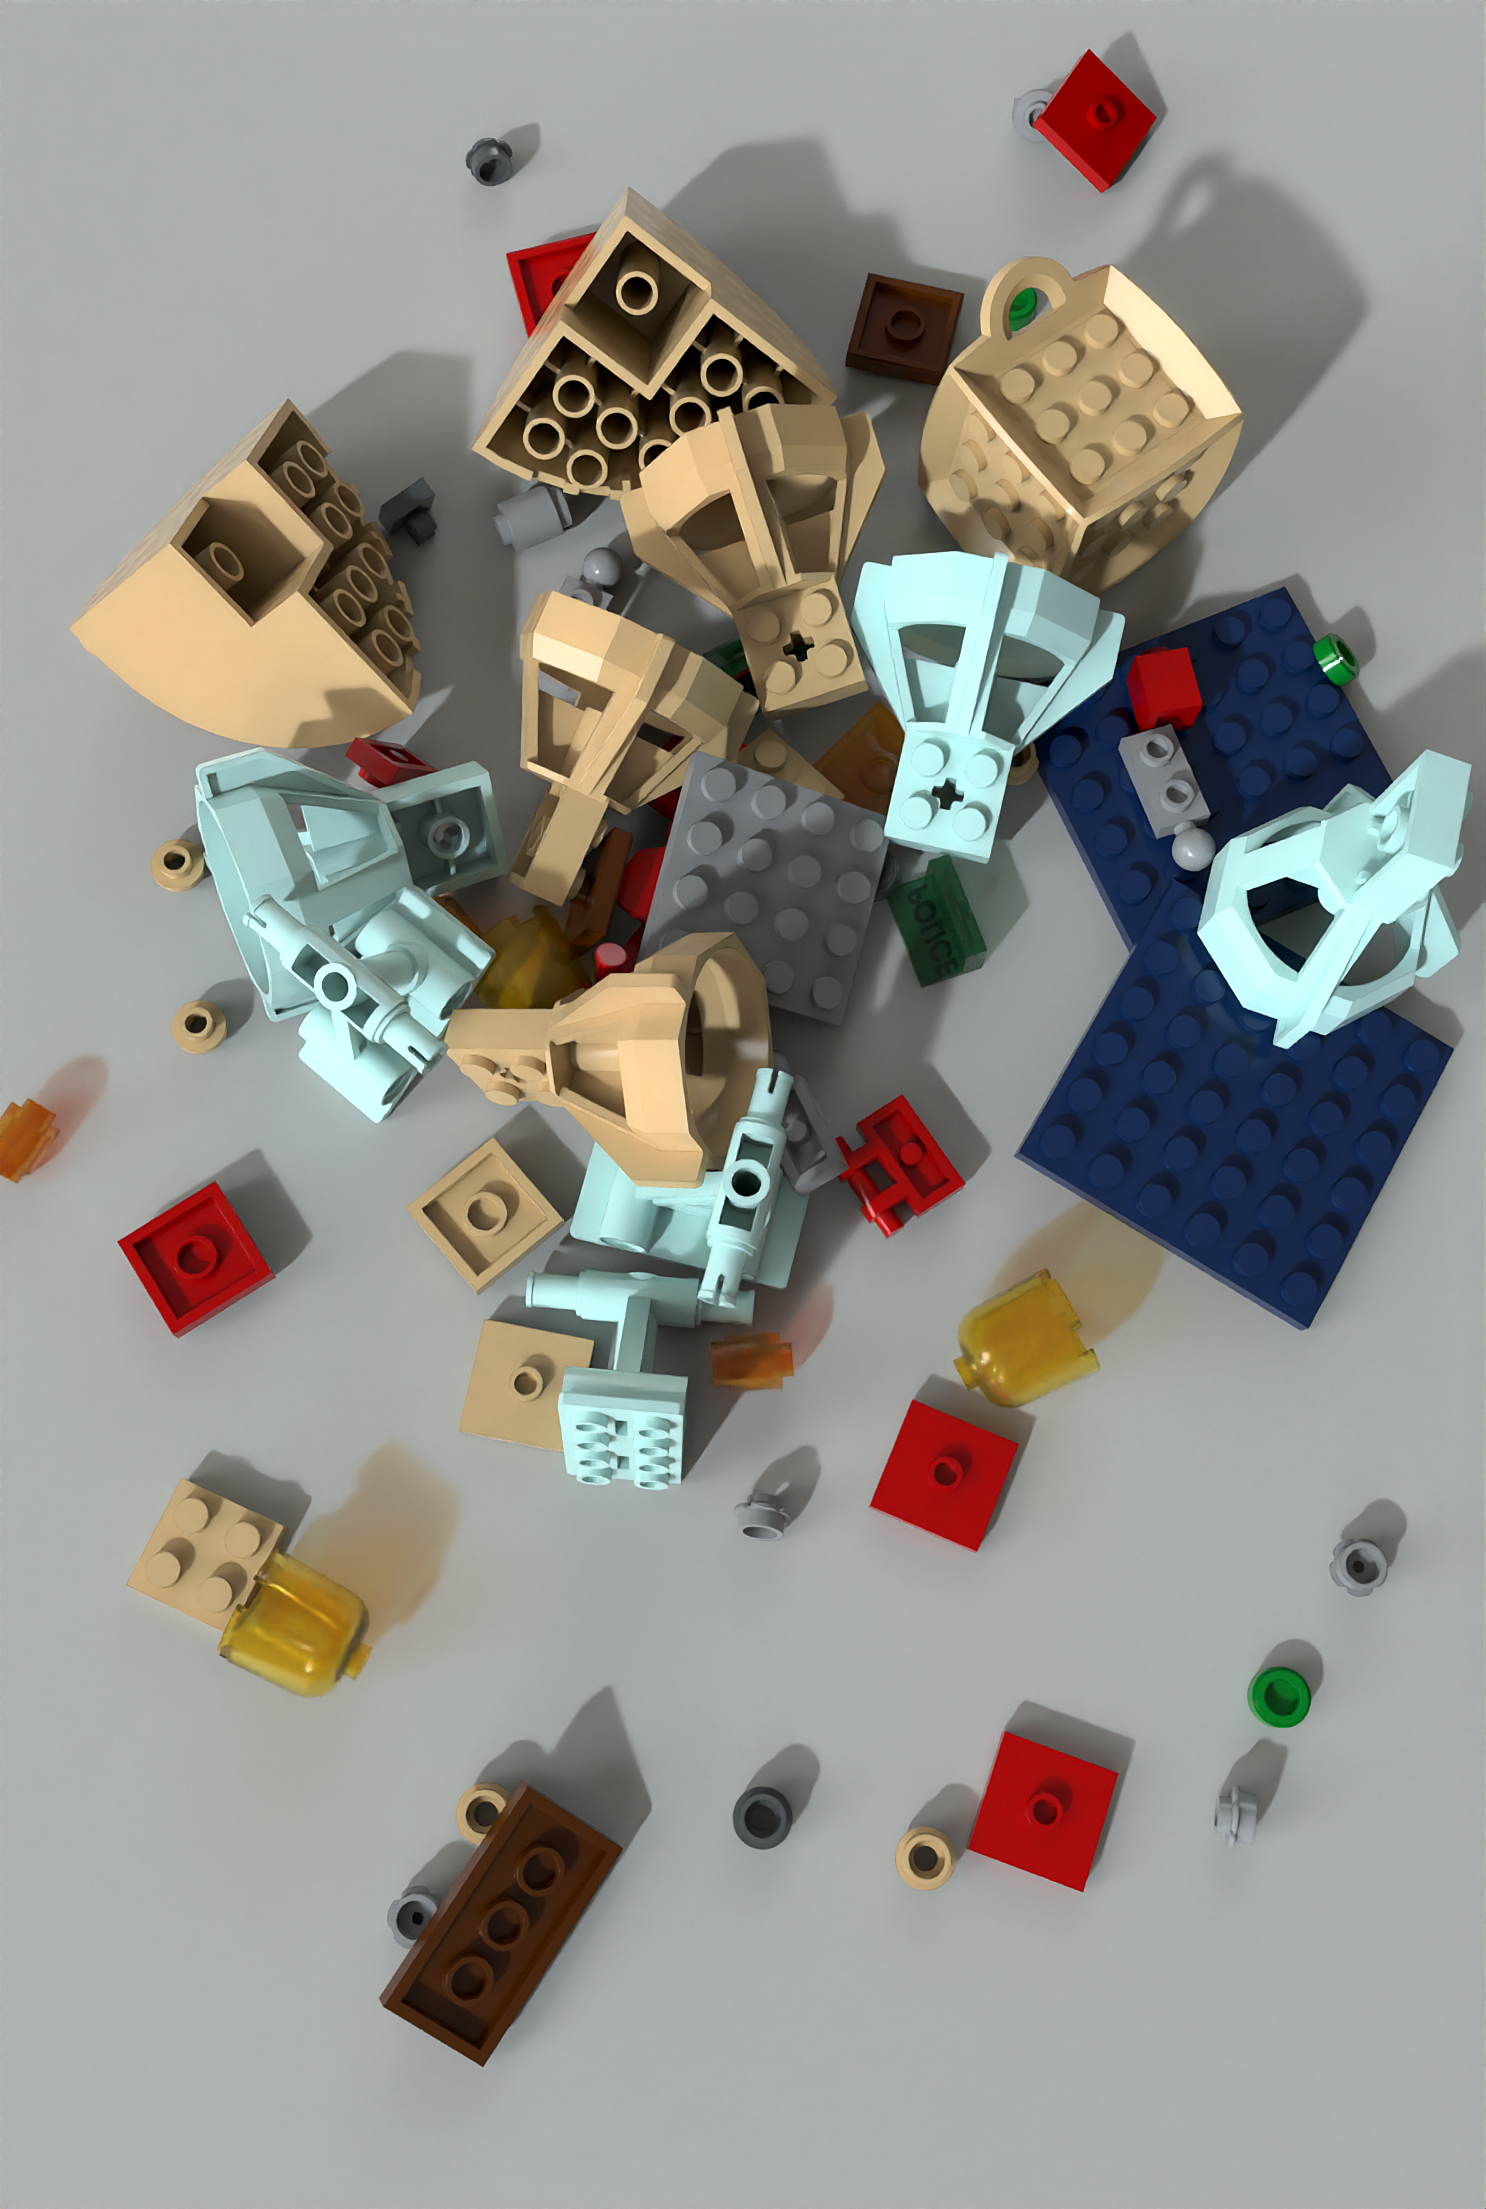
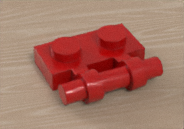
M903 1094L856 1124V1131L866 1143L863 1146L852 1151L842 1136L835 1138L850 1168L838 1175V1179L841 1183L848 1182L863 1204L860 1211L869 1224L873 1222L877 1224L886 1239L892 1237L905 1227L893 1210L896 1206L906 1201L916 1217L920 1218L961 1191L966 1184ZM876 1160L894 1184L883 1192H880L865 1170L867 1166Z

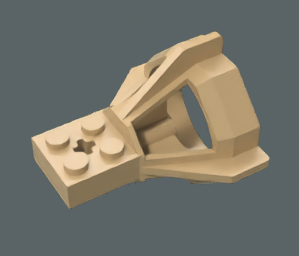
M772 403L737 415H733L730 406L717 410L719 421L685 432L639 473L642 487L625 492L619 497L636 557L735 620L760 707L768 723L868 691V684L840 595V583L887 474L869 414L861 411L839 419L835 406ZM804 641L806 645L814 644V647L807 650L808 659L798 662L795 655H788L789 651L793 650L794 645L798 642Z
M554 590L538 594L520 634V659L523 660L520 768L549 783L511 866V872L506 877V881L560 907L563 906L566 897L574 899L585 878L586 869L580 866L588 848L596 849L606 832L609 821L603 817L606 809L618 814L627 815L633 809L682 786L691 753L698 750L730 762L735 760L759 708V700L742 691L743 685L710 661L676 644L675 639L663 633L656 634L623 616ZM539 671L558 683L578 692L579 695L575 706L540 690ZM644 723L683 740L668 752L636 735Z
M735 932L691 933L635 964L634 972L610 973L593 987L586 990L582 987L557 1001L553 1009H453L444 1042L449 1046L446 1054L460 1067V1071L470 1077L485 1093L488 1100L505 1106L515 1105L518 1101H539L549 1106H564L636 1186L696 1189L702 1186L706 1172L723 1171L734 1126L741 1117L747 1116L757 1078V1070L759 1068L774 1069L775 1065L766 979ZM693 991L697 1000L702 1026L703 1064L701 1077L685 1073L686 1026Z

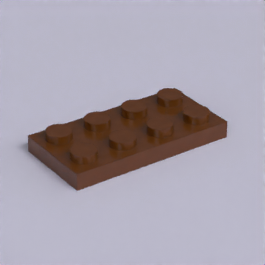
M522 1780L380 1995L379 1999L383 2007L484 2067L623 1848L617 1841Z

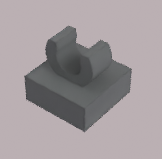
M422 477L381 505L378 519L390 536L405 526L411 538L420 546L435 535L434 530L437 529V525L427 512L432 507L435 494Z

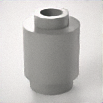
M542 485L498 503L499 514L492 517L503 546L512 544L516 552L563 534V528L572 525L568 505L558 486L546 489Z

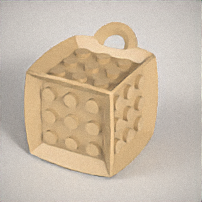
M1024 256L1007 263L993 277L986 290L981 307L980 326L982 335L962 351L948 366L940 381L924 423L918 461V485L938 517L965 553L993 559L995 551L1009 554L1008 562L1045 569L1098 597L1122 582L1161 552L1188 528L1199 515L1217 489L1229 466L1241 433L1244 411L1224 380L1188 334L1156 301L1114 265L1105 264L1072 278L1066 268L1053 259L1039 256ZM1034 287L1042 290L1048 296L1051 307L1033 322L1012 333L1009 324V312L1015 297L1027 288Z

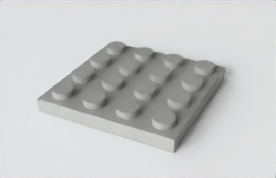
M699 750L691 753L636 964L670 943L691 933L735 932L766 979L769 1008L831 1027H842L890 840L885 838L883 833L887 816Z

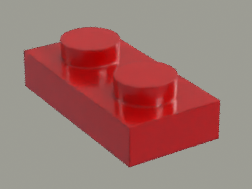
M355 737L345 754L348 759L361 767L358 775L379 789L438 772L437 769L407 748L396 743Z

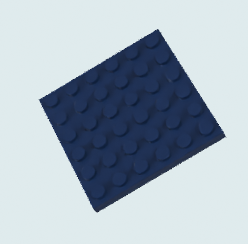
M1285 586L1118 652L1111 682L1033 741L1036 757L1039 761L1037 771L1129 953L1168 885L1175 879L1205 898L1213 864L1212 860L1206 868L1199 871H1188L1177 865L1172 856V845L1176 835L1172 834L1156 838L1118 750L1121 738L1139 733L1126 684V678L1135 656H1139L1144 651L1155 647H1167L1169 650L1188 648L1203 705L1192 728L1174 732L1211 813L1207 824L1196 828L1207 831L1213 837L1216 845L1215 856L1231 839L1299 807L1311 806L1323 810L1348 783L1362 788L1375 799L1393 783L1341 686L1339 687L1334 684L1318 663L1313 651V644L1316 641ZM1045 681L1037 685L1049 687L1052 681ZM1278 841L1264 843L1260 848L1276 843ZM1288 877L1247 890L1248 906L1255 927L1320 901L1317 887Z
M1174 879L1166 888L1015 1152L1014 1157L1298 1330L1309 1329L1448 1063L1454 1048L1384 1006L1327 1035L1309 1031L1288 1049L1273 1045L1278 1019L1243 1008L1197 934L1205 898ZM1258 930L1261 938L1271 951L1286 965L1299 973L1307 959ZM1343 981L1339 984V986H1350Z

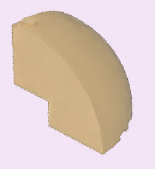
M628 186L569 273L517 357L479 428L472 450L500 468L528 481H531V478L561 487L563 488V493L578 495L579 492L610 496V500H619L623 493L642 487L639 473L685 432L719 421L717 410L730 406L733 415H737L769 403L830 406L838 396L830 378L820 363L787 324L708 249Z
M289 398L253 428L172 506L107 577L69 627L89 653L97 656L132 689L156 706L208 732L260 746L290 749L320 748L354 741L355 737H369L392 727L413 714L420 692L421 674L413 668V656L421 651L419 639L414 637L413 628L408 620L414 616L405 584L398 580L394 582L386 563L393 557L389 545L377 522L370 521L368 524L363 517L364 506L359 498L361 494L353 481L341 482L325 459L332 451Z

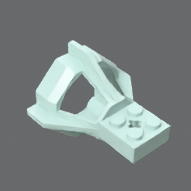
M959 551L894 556L892 566L875 562L864 563L850 619V628L905 733V740L883 832L884 837L890 839L889 843L988 864L1012 758L1111 682L1125 625V617L1120 613L1099 609L1100 598L1045 569L1008 562L1009 554L995 551L993 559ZM902 649L930 662L903 657ZM1021 681H1052L1049 687ZM945 785L955 787V793L962 796L963 799L962 802H953L950 810L940 808V799L932 796L935 790L941 791Z
M261 746L201 763L196 767V775L199 782L198 785H195L198 827L205 848L203 852L205 862L212 872L222 908L251 980L260 991L266 1014L273 1022H279L309 1012L320 1001L317 999L316 994L283 967L280 960V952L252 928H248L243 923L245 913L256 916L248 908L262 895L270 894L280 906L304 926L307 924L319 926L330 935L328 926L333 924L335 934L332 938L357 959H360L362 954L355 949V942L360 932L378 913L393 909L407 887L418 886L430 897H435L511 872L489 772L476 761L371 792L361 790ZM285 803L301 805L307 828H295ZM447 823L451 827L443 830L444 839L437 841L433 837L435 831L439 826Z
M1426 749L1377 799L1362 788L1348 783L1323 810L1311 806L1292 810L1231 839L1214 857L1197 934L1243 1008L1278 1019L1273 1045L1288 1049L1309 1031L1327 1035L1392 1002L1414 985L1415 975L1424 978L1431 977L1460 954L1461 939L1442 896L1438 882L1444 877H1451L1459 867L1463 857L1464 844L1459 842L1462 822L1468 815L1473 801V793L1468 790L1471 764ZM1278 841L1276 843L1260 848L1264 843ZM1288 877L1317 887L1320 903L1328 912L1335 915L1334 920L1299 973L1281 961L1261 938L1250 914L1247 890ZM1381 923H1392L1395 951L1391 971L1369 983L1339 986Z

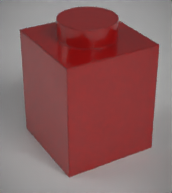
M1155 647L1144 651L1139 656H1135L1126 678V684L1139 733L1168 724L1172 725L1174 731L1192 728L1203 704L1188 648L1169 650L1167 647Z

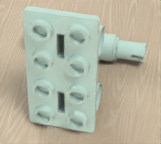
M418 886L407 887L393 909L378 913L366 924L355 942V949L362 954L360 959H357L321 927L313 926L312 924L304 926L280 906L270 894L262 895L248 908L256 914L255 917L250 913H245L243 923L248 928H252L280 952V960L283 967L316 994L317 999L320 1001L309 1012L299 1028V1035L306 1041L299 1052L300 1059L375 1123L384 1121L417 1072L426 1075L441 1062L442 1058L436 1054L439 1053L443 1056L448 1051V1044L441 1041L440 1038L448 1028L453 1009H461L496 957L494 949Z
M759 1068L757 1070V1078L747 1116L741 1117L734 1126L723 1171L706 1172L702 1186L696 1189L636 1186L595 1141L571 1224V1236L576 1239L705 1271L701 1290L698 1291L697 1298L709 1304H714L719 1282L724 1281L719 1297V1306L734 1308L736 1306V1296L741 1280L777 1290L786 1289L810 1193L802 1197L794 1191L788 1177L783 1176L784 1172L779 1168L787 1140L786 1130L781 1126L794 1078L785 1072L779 1071L774 1092L769 1094L773 1079V1069Z
M588 1268L586 1271H580L579 1276L529 1271L526 1287V1307L576 1310V1315L582 1316V1319L618 1322L613 1370L566 1366L562 1393H559L558 1412L567 1474L577 1475L576 1479L579 1482L591 1485L611 1483V1478L634 1480L635 1486L648 1490H664L669 1487V1483L680 1484L686 1429L685 1410L688 1376L653 1374L658 1326L695 1329V1326L701 1327V1321L752 1327L755 1290H738L736 1306L734 1308L719 1306V1297L722 1289L717 1288L714 1304H709L697 1298L698 1291L701 1290L703 1282L699 1281V1278L662 1277L645 1272H605Z

